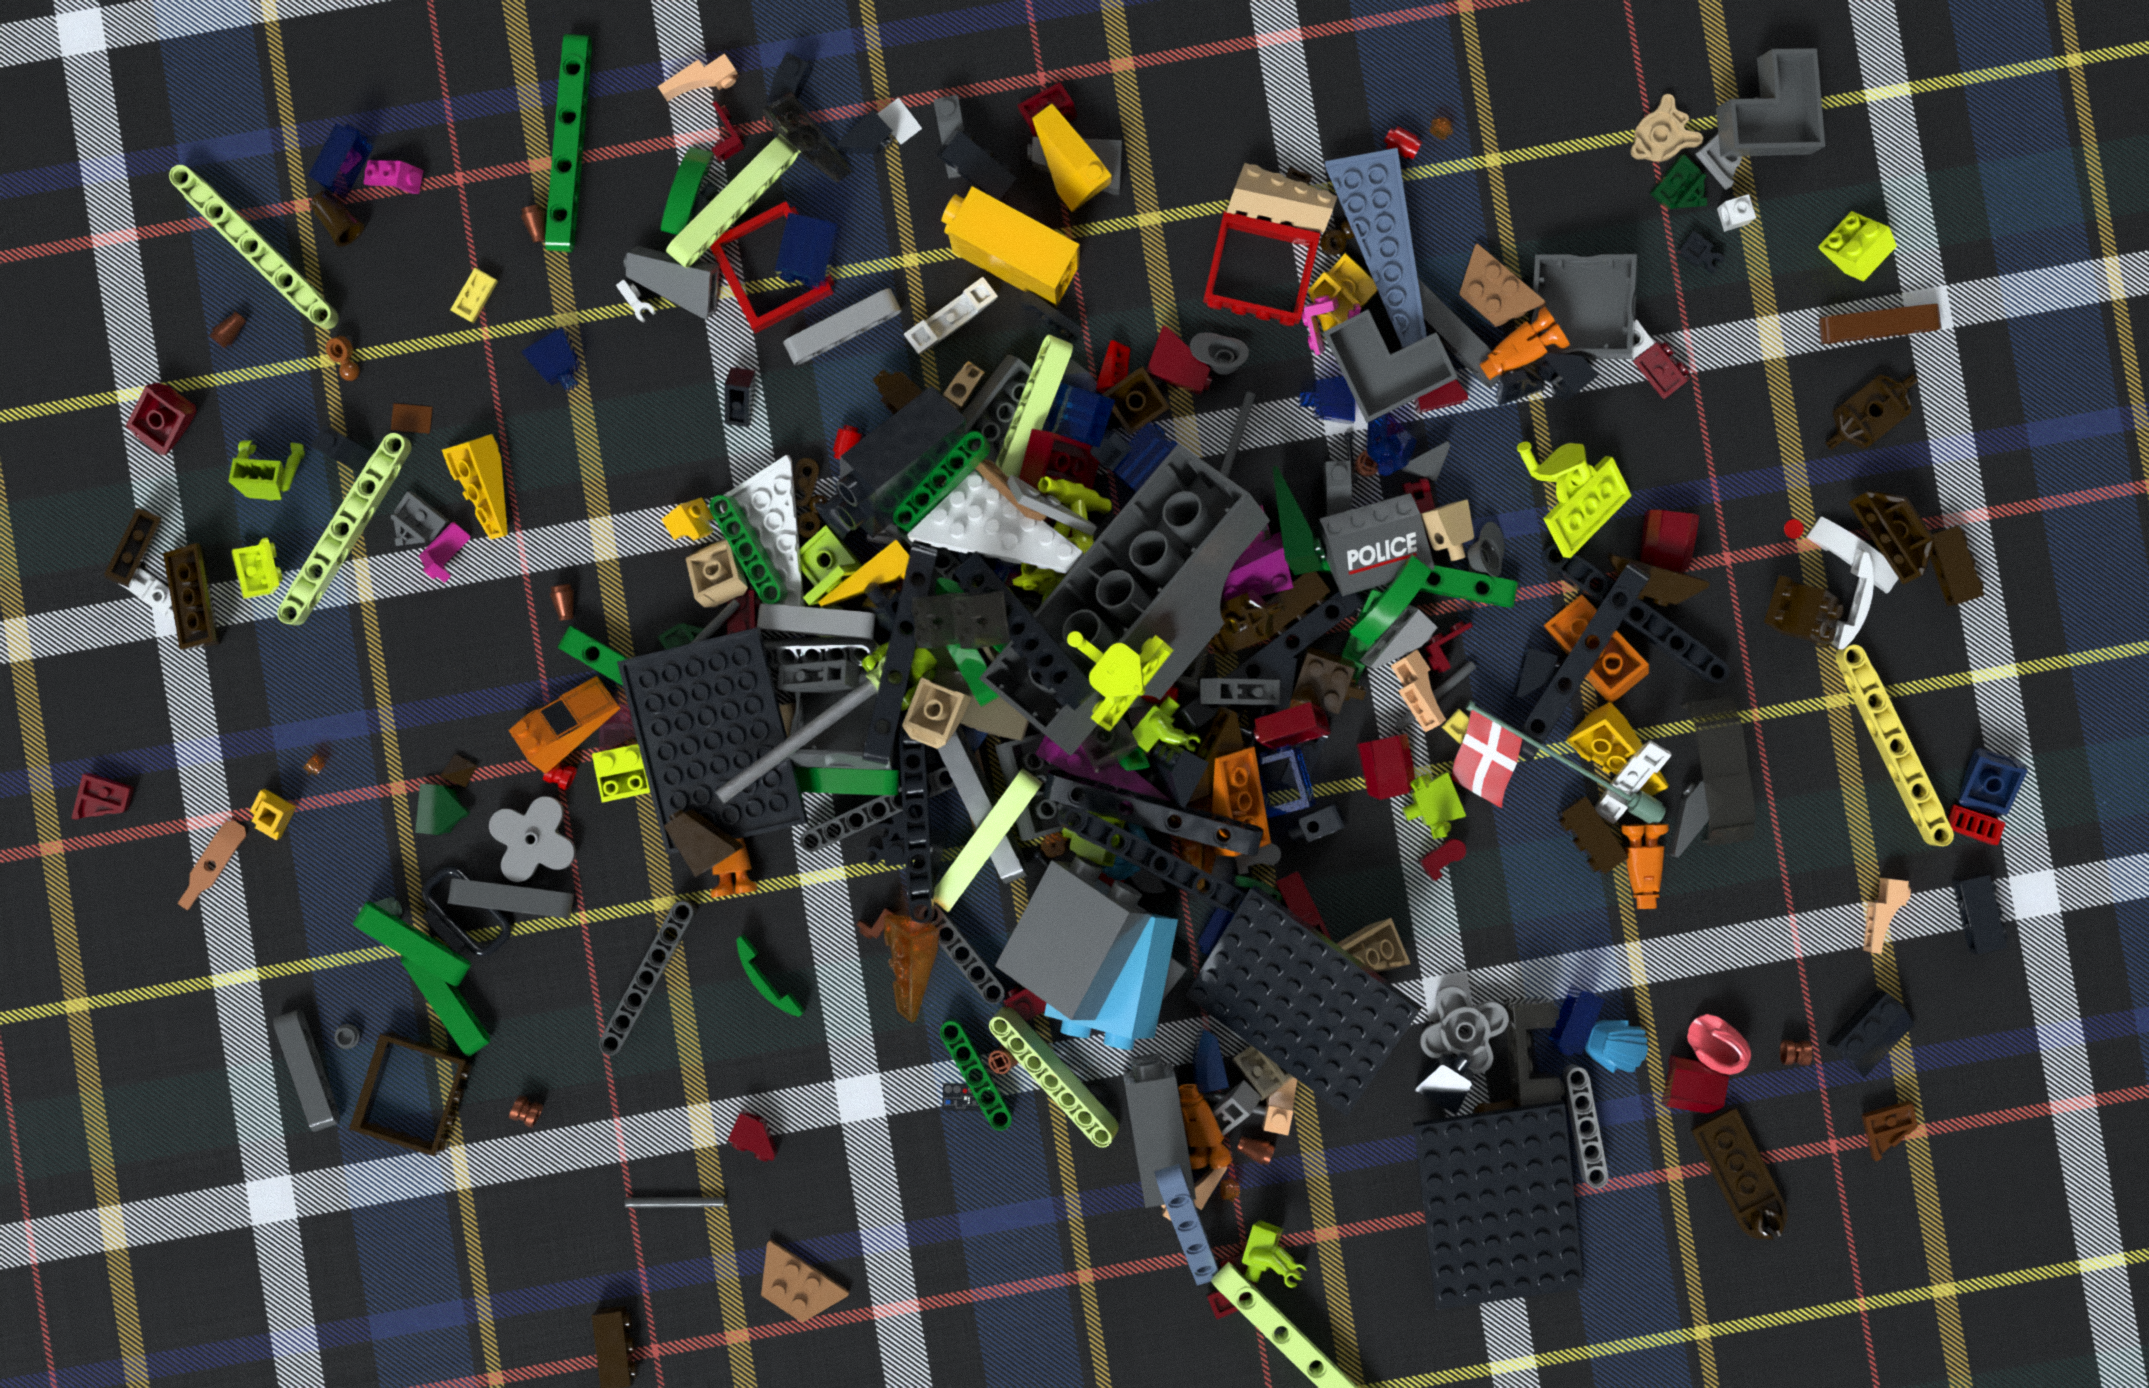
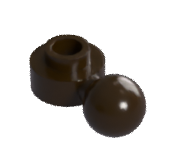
M1348 220L1341 223L1339 230H1327L1323 233L1320 239V246L1325 254L1338 255L1342 253L1346 246V239L1355 238Z
M820 494L813 496L809 502L811 511L802 514L798 518V532L803 537L811 539L823 528V523L819 518L820 514L817 512L815 504L817 502L826 503L828 499ZM814 523V528L808 530L809 524Z

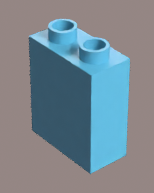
M1151 913L1152 917H1150L1095 1020H1070L1048 1003H1046L1044 1016L1062 1020L1060 1032L1070 1036L1090 1038L1091 1028L1104 1031L1103 1044L1119 1049L1133 1050L1135 1039L1155 1038L1178 919Z

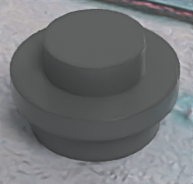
M344 1024L336 1030L335 1042L343 1049H351L359 1043L360 1032L356 1026Z

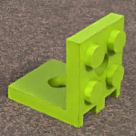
M825 525L800 548L801 570L815 586L803 597L808 605L819 604L818 601L862 567L857 558L828 525ZM823 553H827L830 556L831 561L827 567L823 566L820 561Z

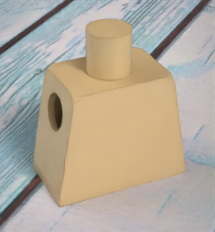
M1468 499L1450 503L1421 514L1423 526L1434 550L1448 548L1451 561L1466 557L1462 543L1474 538Z

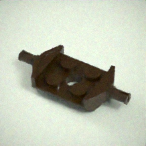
M1881 374L1874 377L1870 383L1832 411L1837 434L1826 441L1825 444L1827 446L1830 445L1828 448L1831 450L1842 441H1847L1861 449L1868 448L1911 413V403L1907 392L1910 387L1918 382V379H1913L1915 376L1910 374L1902 382L1897 383L1890 377ZM1871 404H1875L1880 408V415L1878 417L1870 415L1869 407Z
M1250 590L1245 594L1220 603V614L1224 624L1209 641L1211 647L1216 653L1225 656L1270 638L1274 635L1273 614L1285 610V605L1280 606L1284 602L1279 600L1268 605L1254 590ZM1230 620L1237 623V631L1230 627Z

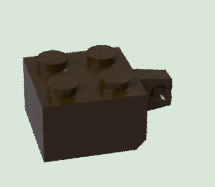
M882 370L873 379L879 388V393L882 395L880 401L892 415L922 393L902 372H894L890 375Z
M1307 646L1293 686L1291 699L1303 703L1312 702L1324 710L1339 714L1344 700L1349 701L1350 697L1363 700L1367 690L1366 687L1355 684L1356 679L1352 678L1355 671V662Z

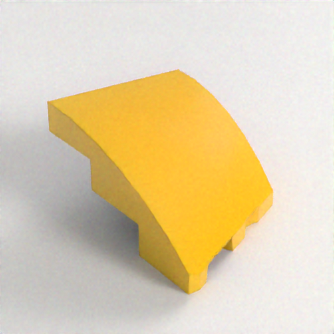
M1347 253L1338 260L1329 272H1323L1308 289L1313 303L1315 302L1314 299L1320 296L1329 295V299L1337 297L1339 307L1335 311L1317 315L1323 331L1346 321L1349 309L1353 310L1354 303L1359 304L1362 309L1378 292L1372 276Z

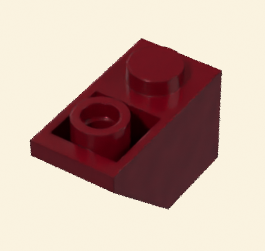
M743 1109L727 1141L731 1142L732 1147L737 1150L745 1151L747 1149L754 1152V1156L759 1160L768 1162V1160L773 1161L778 1151L766 1119Z

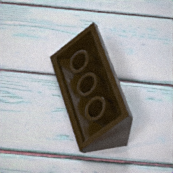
M195 543L163 553L179 649L186 650L219 645L220 640L203 546L200 543Z

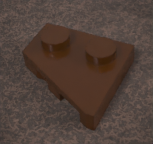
M1910 1101L1861 1114L1871 1157L1874 1161H1879L1882 1158L1881 1154L1890 1146L1895 1147L1905 1135H1909L1918 1127L1914 1106Z

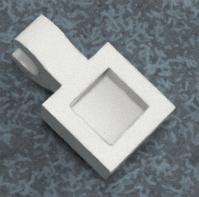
M622 280L616 285L641 322H645V319L642 317L643 310L648 309L653 315L656 314L655 309L650 304L642 303L639 300L641 293L633 283L629 285L625 280Z

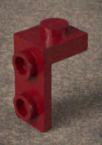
M1460 621L1450 627L1451 632L1443 636L1439 633L1429 639L1430 644L1424 648L1429 655L1427 661L1433 670L1437 669L1441 673L1451 668L1439 645L1473 627L1471 622L1464 624L1463 621Z

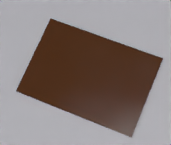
M393 403L391 430L430 434L432 407Z

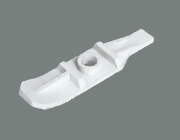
M139 568L131 587H123L164 616L174 617L169 587L142 568ZM157 592H160L162 594V599L160 601L155 600V594Z

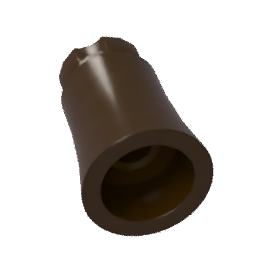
M328 190L321 191L313 196L310 206L331 235L336 246L343 247L349 245L362 234L364 224L354 217Z

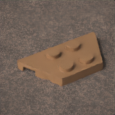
M1479 244L1475 245L1459 295L1495 327L1507 323L1512 318L1521 317L1529 310L1536 307L1542 308L1547 304L1544 299Z
M772 1239L769 1240L766 1248L761 1296L802 1323L848 1296L849 1290Z

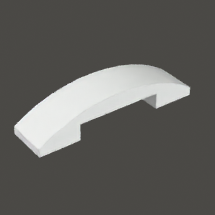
M982 277L925 321L922 320L904 333V336L916 352L921 354L973 319L998 296L984 277Z
M1822 516L1819 517L1806 536L1825 551L1830 550L1851 566L1857 548L1868 552L1873 567L1874 585L1885 593H1889L1899 579L1881 553L1854 534Z
M1858 548L1854 556L1851 573L1858 576L1859 580L1847 622L1837 621L1835 638L1831 643L1838 649H1844L1860 630L1868 614L1873 595L1874 575L1871 558L1868 552Z
M1650 740L1629 759L1610 784L1628 795L1634 792L1637 793L1650 776L1661 769L1672 753ZM1607 788L1594 808L1601 817L1615 824L1628 808L1627 799Z

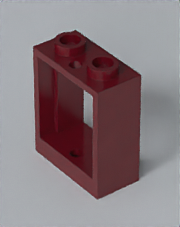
M1312 702L1254 719L1256 724L1254 734L1257 741L1275 751L1331 734L1325 710Z

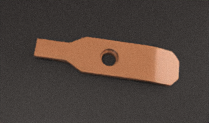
M234 820L225 822L192 869L189 887L178 902L180 906L189 910L201 892L214 885L238 846L245 839V827ZM211 860L216 863L214 870L208 867V863Z

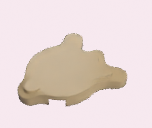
M1665 94L1660 99L1658 108L1645 116L1637 125L1634 133V144L1630 151L1635 159L1662 162L1672 158L1683 148L1699 147L1703 143V136L1699 132L1688 131L1684 128V125L1689 121V116L1676 109L1673 95Z

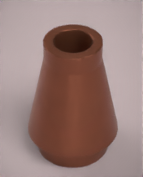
M540 204L522 208L523 215H521V218L532 237L533 243L545 241V210H542Z
M234 312L230 317L211 329L213 332L209 336L224 349L228 345L232 346L246 320Z
M571 584L552 586V593L549 594L559 616V621L573 619L574 589H571Z
M1242 1136L1237 1150L1260 1165H1269L1275 1146L1270 1145L1268 1141Z

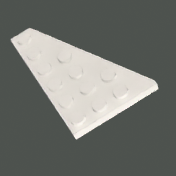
M785 455L724 495L732 496L737 500L786 585L788 591L786 599L775 605L805 607L792 459L789 455ZM725 500L720 504V509L723 513L728 509V504ZM735 522L732 526V530L736 535L740 531L738 522ZM747 543L745 553L750 556L753 548ZM760 564L757 568V574L762 578L765 574V569ZM774 586L769 590L771 598L775 599L777 597V589Z
M976 469L907 534L909 540L914 543L915 541L929 543L933 547H946L948 550L967 554L968 552L983 554L987 558H999L1001 561L1016 564L1027 563L1037 565L1041 569H1053L1055 572L1065 574L1084 555L1083 551L1043 520L1038 521L1024 516Z

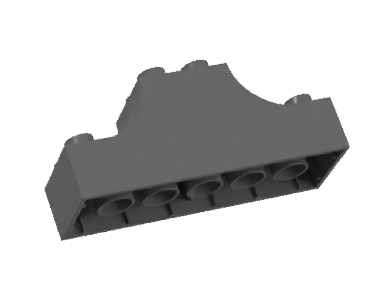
M1177 444L1036 610L1033 616L1088 679L1091 670L1097 663L1078 648L1068 644L1067 637L1071 632H1080L1084 639L1103 654L1113 644L1122 643L1140 655L1143 644L1149 638L1153 639L1155 635L1158 636L1174 651L1145 686L1146 692L1142 696H1154L1160 700L1223 626L1224 621L1220 614V600L1229 572L1235 561L1270 520L1250 493L1186 448ZM1011 640L979 679L1071 756L1097 726V723L1090 718L1094 714L1092 710L1100 700L1104 701L1106 697L1096 691L1075 711L1068 704L1063 707L1053 697L1056 691L1053 688L1048 690L1039 680L1042 675L1039 672L1033 673L1024 663L1028 660L1026 656L1020 657L1011 648V645L1014 644Z

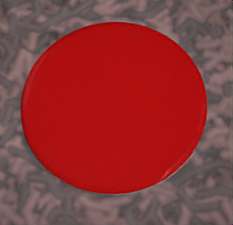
M1789 520L1784 526L1786 536L1791 539H1797L1803 534L1804 527L1799 520Z

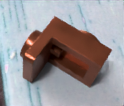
M887 907L873 927L862 919L856 925L860 927L859 932L869 939L875 937L877 939L884 930L888 932L896 921L892 918L896 912Z

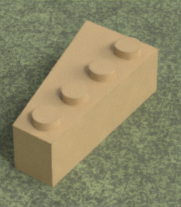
M1244 163L1227 213L1235 214L1236 210L1247 212V217L1257 219L1258 215L1270 217L1271 222L1280 224L1281 222L1290 221L1293 227L1324 233L1337 196L1329 191L1308 186L1304 182L1291 180L1282 174L1266 171L1257 165Z
M1391 918L1369 924L1337 943L1338 946L1374 972L1391 970L1411 964Z

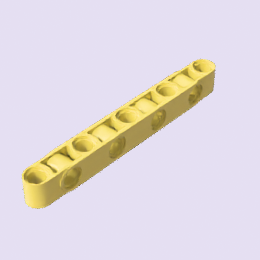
M1848 645L1844 649H1838L1835 658L1844 676L1845 683L1924 841L1934 846L1949 845L1953 840L1954 834L1945 816L1944 809L1864 649L1859 645ZM1849 650H1851L1855 656L1852 663L1849 662L1846 657L1847 652ZM1870 695H1874L1876 698L1874 707L1869 705ZM1893 739L1898 743V748L1895 752L1890 747ZM1915 784L1920 788L1917 796H1914L1912 792ZM1937 829H1940L1942 835L1940 840L1937 841L1934 833Z

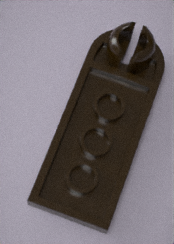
M1732 1107L1691 1128L1690 1131L1740 1229L1752 1238L1773 1240L1772 1234L1766 1230L1763 1224V1214L1772 1233L1778 1237L1781 1236L1788 1216L1786 1205L1737 1108Z

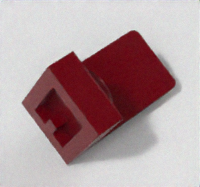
M714 101L712 103L713 107L731 134L729 138L724 137L714 144L715 147L711 149L719 163H722L745 148L741 142L745 138L738 126L733 128L728 120L732 117L725 105L720 107Z

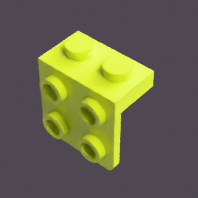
M267 537L262 538L256 546L233 549L232 556L243 599L274 594L279 587V582H282L281 570L279 567H275L273 559L276 558L274 543H269Z

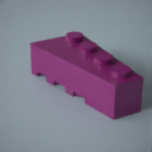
M1280 532L1272 535L1271 539L1263 543L1259 541L1253 544L1252 548L1240 555L1226 579L1220 603L1245 594L1250 590H1254L1259 596L1293 588L1289 567L1285 561Z

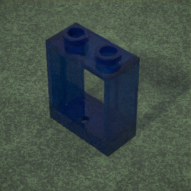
M1290 744L1276 748L1277 753L1269 755L1268 751L1256 754L1267 818L1301 810L1316 804L1300 747L1292 749ZM1289 757L1301 798L1271 806L1260 765Z
M1571 985L1548 1040L1554 1043L1553 1048L1571 1057L1573 1053L1582 1055L1605 1000Z

